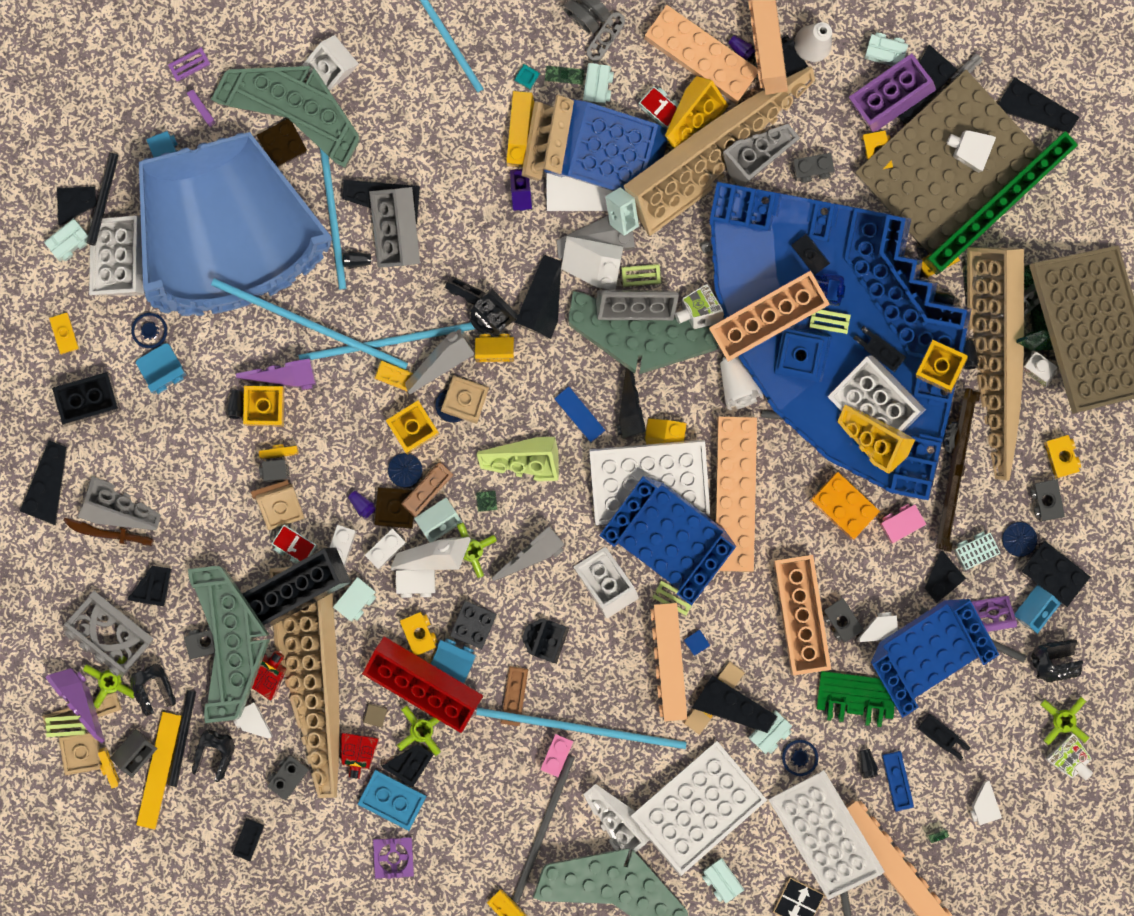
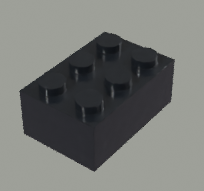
M109 372L52 388L61 422L64 426H70L121 411L113 379Z
M1046 541L1041 542L1019 570V573L1034 585H1038L1052 594L1064 608L1069 606L1091 578V576Z

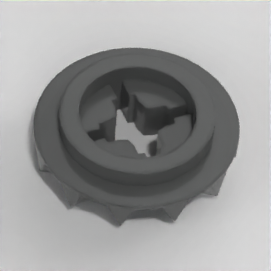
M955 422L949 424L946 436L944 437L945 450L948 453H953L958 430V423Z

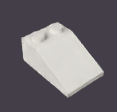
M567 236L561 269L595 287L615 290L623 247Z
M606 547L574 566L578 576L606 619L639 599L634 586Z

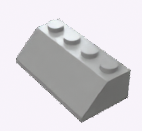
M412 187L369 191L378 268L420 264Z
M598 290L596 298L598 320H674L679 293L671 290Z

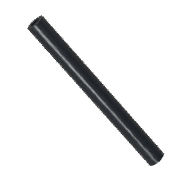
M115 153L109 154L86 242L92 246H96L119 157Z
M187 690L168 786L177 787L196 696L194 691Z

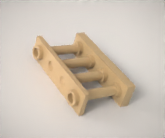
M556 95L553 107L541 102L534 103L522 176L539 181L542 179L543 169L557 174L562 173L574 100Z

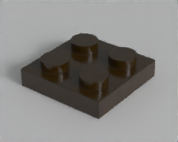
M289 119L256 135L264 151L277 168L308 152L293 122Z
M378 487L374 526L413 529L414 516L401 505L413 490Z

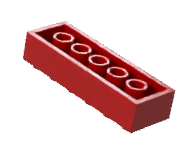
M385 636L374 650L362 675L459 733L463 732L484 696Z

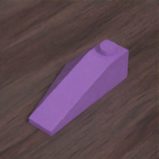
M310 359L285 363V367L274 365L269 366L264 371L262 369H255L236 374V378L240 380L301 388L302 391L313 389L312 385H316L313 362Z
M71 668L47 675L45 678L57 694L69 703L67 706L77 716H81L79 717L80 722L96 740L103 743L105 740L90 689L85 683L86 677L80 671L75 672Z

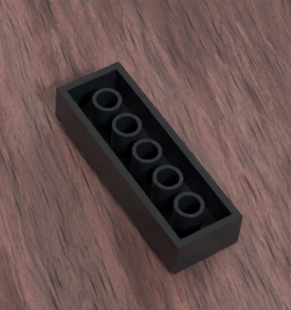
M324 548L243 593V596L265 629L350 584L351 581L337 548Z

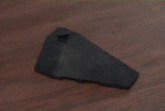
M543 255L515 325L549 339L552 338L558 323L562 261Z
M625 368L619 416L620 424H616L618 436L622 435L623 439L646 434L642 409L639 406V395L635 386L634 373L628 368Z

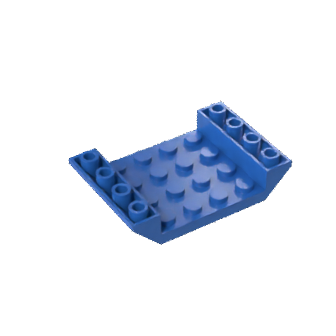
M574 100L562 173L557 174L545 169L544 172L561 178L566 176L611 191H615L620 187L625 190V184L664 156L668 139L665 137L667 129L659 124L590 102Z
M645 476L641 478L599 535L614 547L620 544L678 588L677 595L691 606L737 547L725 529L664 483Z
M970 599L944 600L879 642L871 664L903 718L919 708L914 700L916 697L976 658L985 665L999 656V653Z

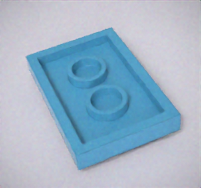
M375 770L357 805L409 831L427 796Z

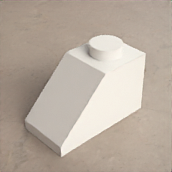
M256 702L244 707L241 717L233 720L236 727H241L242 731L268 739L273 737Z
M988 780L983 782L972 804L973 810L970 811L973 822L977 821L978 825L1002 818L990 781Z

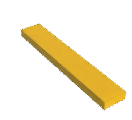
M162 712L155 746L158 749L152 755L137 826L156 829L181 715Z

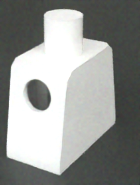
M965 130L961 137L950 134L947 145L956 148L953 155L955 159L980 173L985 167L996 137Z

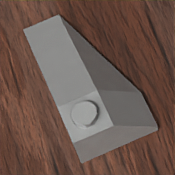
M789 124L759 135L756 134L750 138L736 141L723 152L728 174L738 186H745L797 142L800 137Z
M609 216L556 240L559 259H563L567 236L622 246L623 251L635 249L633 231L625 236L610 225Z
M461 329L448 334L406 381L405 385L409 394H412L475 355L468 336Z
M93 476L91 477L78 518L95 524L157 530L161 517L159 513L143 503L134 504L129 499L130 495L126 492L122 496L114 491L116 486L112 483Z
M548 527L527 548L517 554L515 559L511 560L495 574L492 580L495 582L552 556L556 558L564 551L562 547L565 544Z

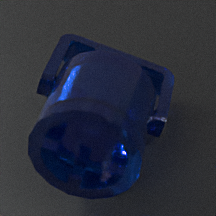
M823 274V276L814 275L826 298L829 280L840 281L837 289L838 299H827L830 305L839 306L845 294L844 278L831 274Z

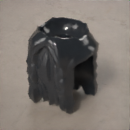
M1069 639L1067 641L1049 642L1035 647L1031 658L1033 666L1037 670L1036 678L1052 683L1054 681L1079 677L1082 671L1083 660L1061 665H1054L1050 661L1075 655V647L1078 645L1077 640Z
M156 663L148 668L146 667L145 671L132 673L130 679V687L145 716L154 714L143 688V685L151 679L156 680L167 707L176 704V698L173 695L168 677L165 675L161 665Z
M208 729L199 738V744L193 759L192 773L196 775L199 771L206 748L213 747L223 754L214 780L219 782L225 777V772L232 760L235 745L233 738L228 734L221 735L217 731Z

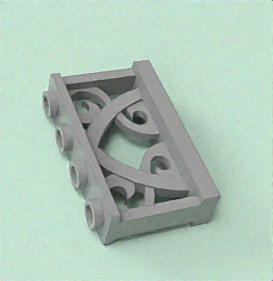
M95 591L89 595L87 600L63 625L64 634L69 639H75L84 651H90L95 655L96 661L100 664L105 663L110 667L109 671L115 676L119 675L122 678L153 643V638ZM91 604L94 606L91 617L82 615ZM104 615L108 617V621L105 623L97 621V618L102 621L101 617ZM78 620L90 622V624L84 623L80 625L85 628L84 632H78L75 629V623ZM117 624L116 638L119 644H99L96 625L109 627ZM122 632L128 633V637H123L125 642H123L120 636ZM140 643L142 646L132 656L129 648ZM125 650L128 655V661L124 664H118L114 657L120 656L122 660V651Z

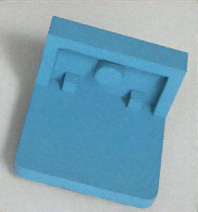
M167 343L136 361L137 367L153 394L157 393L159 395L165 392L169 385L180 383L184 380L183 377L187 375L172 348Z
M447 638L445 641L440 640L431 664L464 684L476 658V655L473 654L474 650L465 646L462 649L455 646L456 642Z

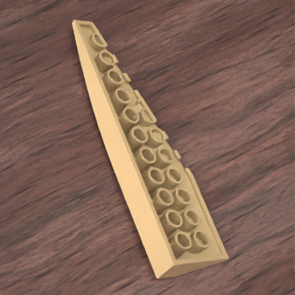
M812 67L787 77V92L766 95L765 90L727 111L624 185L625 191L635 198L637 216L649 236L707 195L713 189L710 185L715 179L720 182L725 177L723 171L727 167L723 152L738 140H744L753 135L766 132L763 128L769 122L774 125L778 120L777 115L781 109L787 111L793 104V97L789 94L792 93L798 99L815 81ZM804 87V89L797 95L799 89Z
M968 247L967 308L972 309L968 330H973L974 339L970 340L974 341L979 359L977 369L980 370L981 374L977 375L978 387L981 393L982 407H987L988 416L984 417L985 425L989 424L991 428L988 442L991 448H996L997 452H991L995 479L1009 481L1017 440L1023 382L1024 249Z
M290 567L269 569L270 578ZM331 593L273 625L276 651H281L284 655L280 664L286 668L285 683L286 687L290 689V701L298 728H301L303 735L301 739L307 749L308 756L306 757L308 764H311L313 770L312 778L318 798H336L338 786L339 683L333 594Z

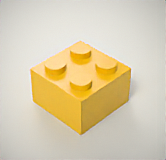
M932 340L916 373V378L952 393L968 356Z
M244 386L243 424L245 426L284 427L285 388L283 386Z
M419 400L386 420L406 454L411 453L439 435Z

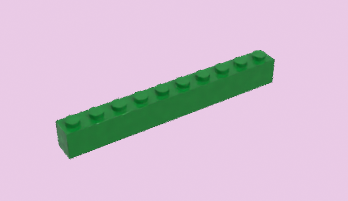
M1066 131L1059 135L924 260L925 264L936 275L941 273L1078 146L1074 139Z

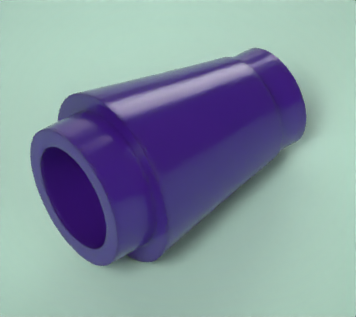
M736 35L730 39L728 44L736 54L749 62L755 56V46Z
M356 490L348 496L360 517L366 519L375 511L374 503Z

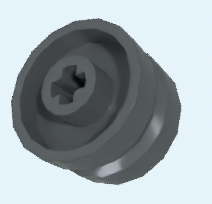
M567 0L562 6L564 12L590 35H593L599 29L597 21L605 22L611 16L609 10L600 0Z

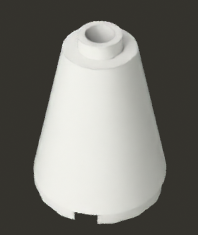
M820 22L801 28L795 37L794 47L796 53L805 61L808 60L815 63L822 61L829 55L832 48L831 27L827 23Z
M725 357L722 359L720 367L727 409L732 410L731 407L734 406L737 409H741L756 403L758 396L760 398L763 397L761 389L738 357L727 362Z

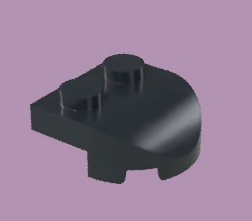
M493 289L482 295L470 311V321L473 327L482 334L487 332L498 335L518 317Z
M538 619V621L529 624L523 634V642L527 652L535 657L557 664L569 627L547 619Z

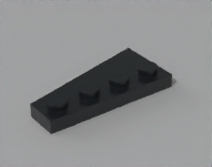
M928 45L920 64L933 80L936 90L897 117L905 125L927 105L958 70L930 45Z
M1015 77L998 103L1006 114L1061 132L1066 131L1068 134L1079 119V116Z
M344 180L342 199L371 208L369 191L412 187L416 224L418 222L420 186Z
M50 440L48 441L20 512L56 526L67 447Z
M713 675L692 709L765 733H769L778 718L775 714Z

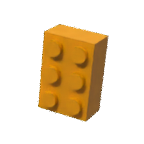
M835 472L809 500L851 540H854L880 512L839 472Z

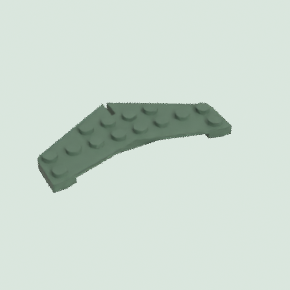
M311 66L230 69L224 73L211 98L213 102L222 106L288 118L337 165L346 169L360 142V136L315 68H313L306 84L304 81L312 68Z
M573 291L568 319L569 326L633 373H636L638 358H642L639 374H643L715 351L719 347L709 330L713 325L694 329L689 320L679 324L676 318L674 320H598L596 298Z
M209 566L188 569L192 588H195L213 634L215 646L208 703L205 704L204 710L205 723L237 720L243 713L270 639L253 641V637L268 636L269 633L224 567Z
M629 848L548 863L541 871L533 894L534 899L544 902L613 904L629 916H688L684 906L634 850H631L627 865L624 866Z

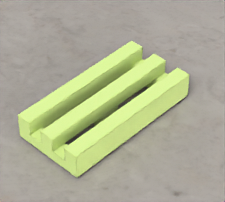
M659 264L621 267L623 287L661 284ZM656 269V273L626 275V271ZM657 277V280L626 282V279Z
M820 310L811 315L809 326L811 328L848 333L851 317L849 314ZM816 313H820L825 315L846 318V320L844 322L833 319L816 317L815 315ZM814 320L843 325L844 329L814 324Z
M661 581L656 594L661 593L685 606V611L678 607V612L687 615L691 605L662 590L664 586L675 593L679 591ZM655 594L652 597L663 604L670 603Z
M81 716L45 718L46 737L86 734V728L82 723L51 725L50 721L76 720ZM81 727V731L51 733V729Z

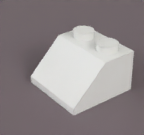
M335 35L322 41L303 63V66L312 67L309 72L310 74L313 68H315L329 91L349 76L359 65Z
M891 612L878 613V617L870 621L864 631L856 638V642L886 639L898 631L897 615L892 616Z

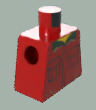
M274 651L271 657L264 655L252 689L270 701L276 696L286 672V668L280 664L284 655L278 651Z
M342 733V765L350 766L348 777L360 779L361 768H370L379 738Z

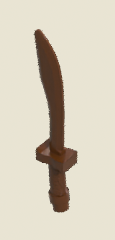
M64 518V522L72 530L81 534L118 539L120 544H127V540L141 543L145 546H152L154 539L148 536L127 533L128 529L120 528L121 533L104 531L84 522Z

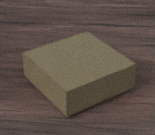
M369 704L364 723L382 728L388 709Z

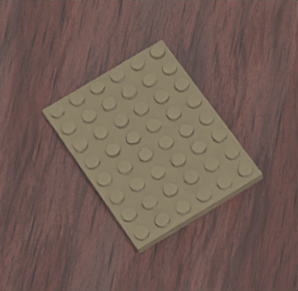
M966 69L854 173L892 215L912 218L909 234L931 255L1035 159L1041 151ZM968 130L996 137L982 172L974 171L953 157L956 148L947 145L950 134L961 137L962 133ZM892 160L893 168L883 169Z
M1119 245L1030 264V270L1072 414L1134 399V296Z

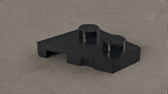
M95 186L57 188L59 226L96 207Z
M942 550L938 555L924 589L938 603L966 578Z
M152 565L145 577L128 597V600L165 607L172 569Z
M417 744L385 763L382 768L414 787L434 754Z

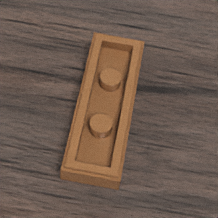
M438 462L405 498L401 505L416 517L451 479L453 474L441 462Z
M509 666L502 712L522 715L528 669ZM501 719V724L520 726V722Z

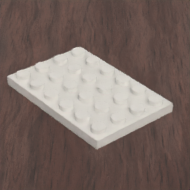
M705 440L589 449L595 525H607L643 476L664 483L703 514L710 516Z
M716 741L630 817L679 876H682L765 803L767 799L718 741Z
M824 770L768 799L828 900L885 872Z

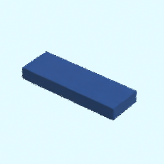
M567 387L554 398L590 443L606 431L570 387Z
M901 751L882 755L895 812L914 808Z

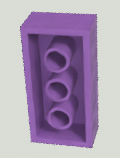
M911 53L849 96V99L863 121L874 133L930 95L936 88L933 80Z

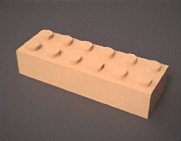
M748 0L760 88L765 89L766 95L787 92L788 85L776 0Z
M668 5L665 6L645 34V41L695 76L712 80L720 93L736 105L758 76V68Z
M809 271L711 326L709 330L727 362L830 304L814 275Z
M813 555L773 561L791 676L831 670Z
M677 602L654 604V608L650 609L651 621L655 620L656 628H652L653 640H657L658 646L654 647L655 659H659V666H656V678L661 680V685L657 686L658 698H662L663 705H659L660 717H664V722L688 720Z

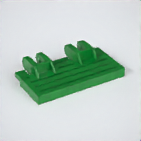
M821 671L816 709L825 710L826 702H828L827 721H831L833 718L834 703L840 704L839 722L844 721L846 704L848 714L863 715L864 707H867L865 716L866 726H869L871 723L872 708H878L877 727H882L884 709H886L885 718L893 719L895 704L879 678Z

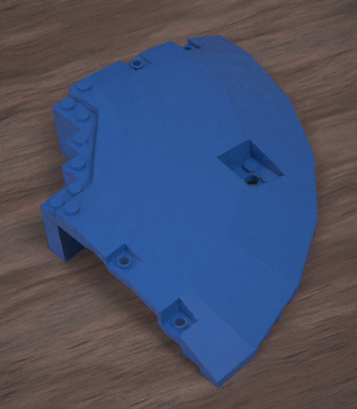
M717 182L710 215L711 244L713 247L715 291L722 306L725 319L811 271L791 246V244L806 233L830 262L828 266L814 275L830 304L821 310L851 315L847 334L809 327L811 316L739 356V359L767 398L768 403L774 412L795 429L803 439L815 447L828 461L884 488L890 493L929 500L939 462L941 445L944 441L955 386L952 393L948 392L947 395H942V389L916 378V373L932 340L961 353L964 352L972 309L935 302L938 282L919 279L923 260L904 256L912 218ZM764 197H767L769 199V202L767 204H764L762 202V199ZM823 208H827V215L821 213ZM816 313L815 315L816 317L833 319L844 322L846 320V318L825 315L820 313ZM814 320V324L844 329L843 325ZM863 326L880 336L907 357L896 372L890 370L883 363L881 364L926 409L904 431L905 434L914 438L915 442L908 457L891 473H886L870 462L867 454L860 450L857 442L850 438L837 422L842 411L828 398L867 356H871L861 344L853 339L855 336H859L867 344L872 338L862 332L861 328ZM798 350L806 352L805 360L800 361L797 359L796 353ZM928 446L934 448L933 453L927 451Z

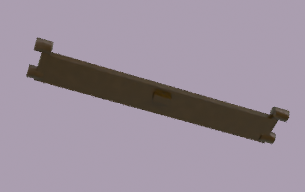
M965 388L936 543V549L943 550L944 548V551L947 552L952 551L953 543L950 542L961 478L964 476L965 471L964 462L975 403L979 402L981 394L980 392L973 391L971 388Z

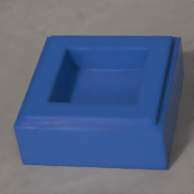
M700 629L684 640L694 656L710 646Z

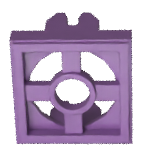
M1009 596L972 601L980 618L988 617L993 620V623L982 621L987 632L1017 627ZM988 607L986 611L980 612L982 609ZM997 610L999 613L997 615H990L988 612ZM1006 614L1007 619L999 621V617Z
M412 837L373 839L375 879L414 876ZM390 844V851L387 855H380L382 848ZM396 844L403 846L407 854H400L396 850ZM391 852L398 853L399 861L397 863L389 862L388 855ZM401 860H408L405 868L397 872V864ZM387 861L391 865V872L385 870L380 862Z

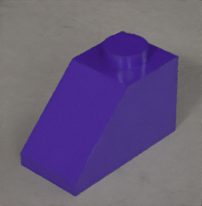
M522 169L510 170L513 211L532 209L530 179L522 176Z

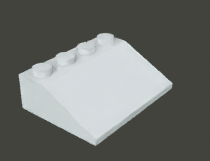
M547 173V211H608L605 196L613 191L566 176L561 178Z
M141 216L102 219L96 242V252L95 246L90 245L89 295H145L143 289Z
M872 355L867 356L828 396L841 411L845 404L902 432L926 410Z

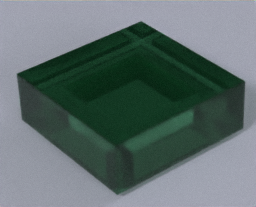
M496 491L476 493L478 512L498 510Z
M946 829L927 835L929 842L934 843L948 838L949 834Z

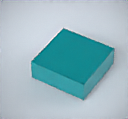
M523 64L514 81L531 90L540 73Z

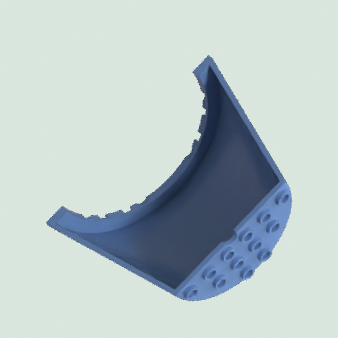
M250 132L238 133L229 138H220L211 143H201L195 150L182 148L177 152L164 153L159 157L145 158L139 162L143 289L145 297L151 303V306L158 308L163 313L169 314L171 311H177L181 316H203V311L211 310L212 314H217L250 305L252 303L212 286L213 279L215 278L260 298L259 295L262 296L267 292L272 296L278 291L291 286L292 282L296 280L295 277L301 273L307 275L324 258L323 251L328 252L332 241L330 234Z

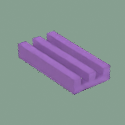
M202 47L168 64L177 82L211 65ZM201 53V57L185 64L184 66L176 70L174 69L176 65ZM202 60L205 61L202 64L184 72L183 74L179 76L177 75V73L193 66L194 64Z
M189 91L187 95L209 127L213 126L216 123L195 91Z

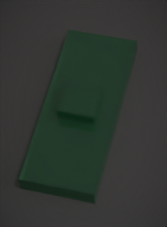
M546 66L545 81L583 85V69Z

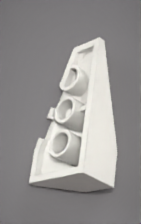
M452 537L399 552L394 558L391 570H459L471 539L470 537Z
M596 784L583 794L593 813L600 818L602 822L601 828L603 831L606 830L610 836L609 842L615 850L630 849L626 860L629 858L631 850L637 852L649 841L647 836L631 819L630 816L635 811Z

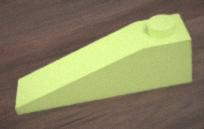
M535 437L477 452L480 469L504 473L507 469L515 472L517 477H522L523 473L534 475L533 480L536 481L559 480V457L555 437Z

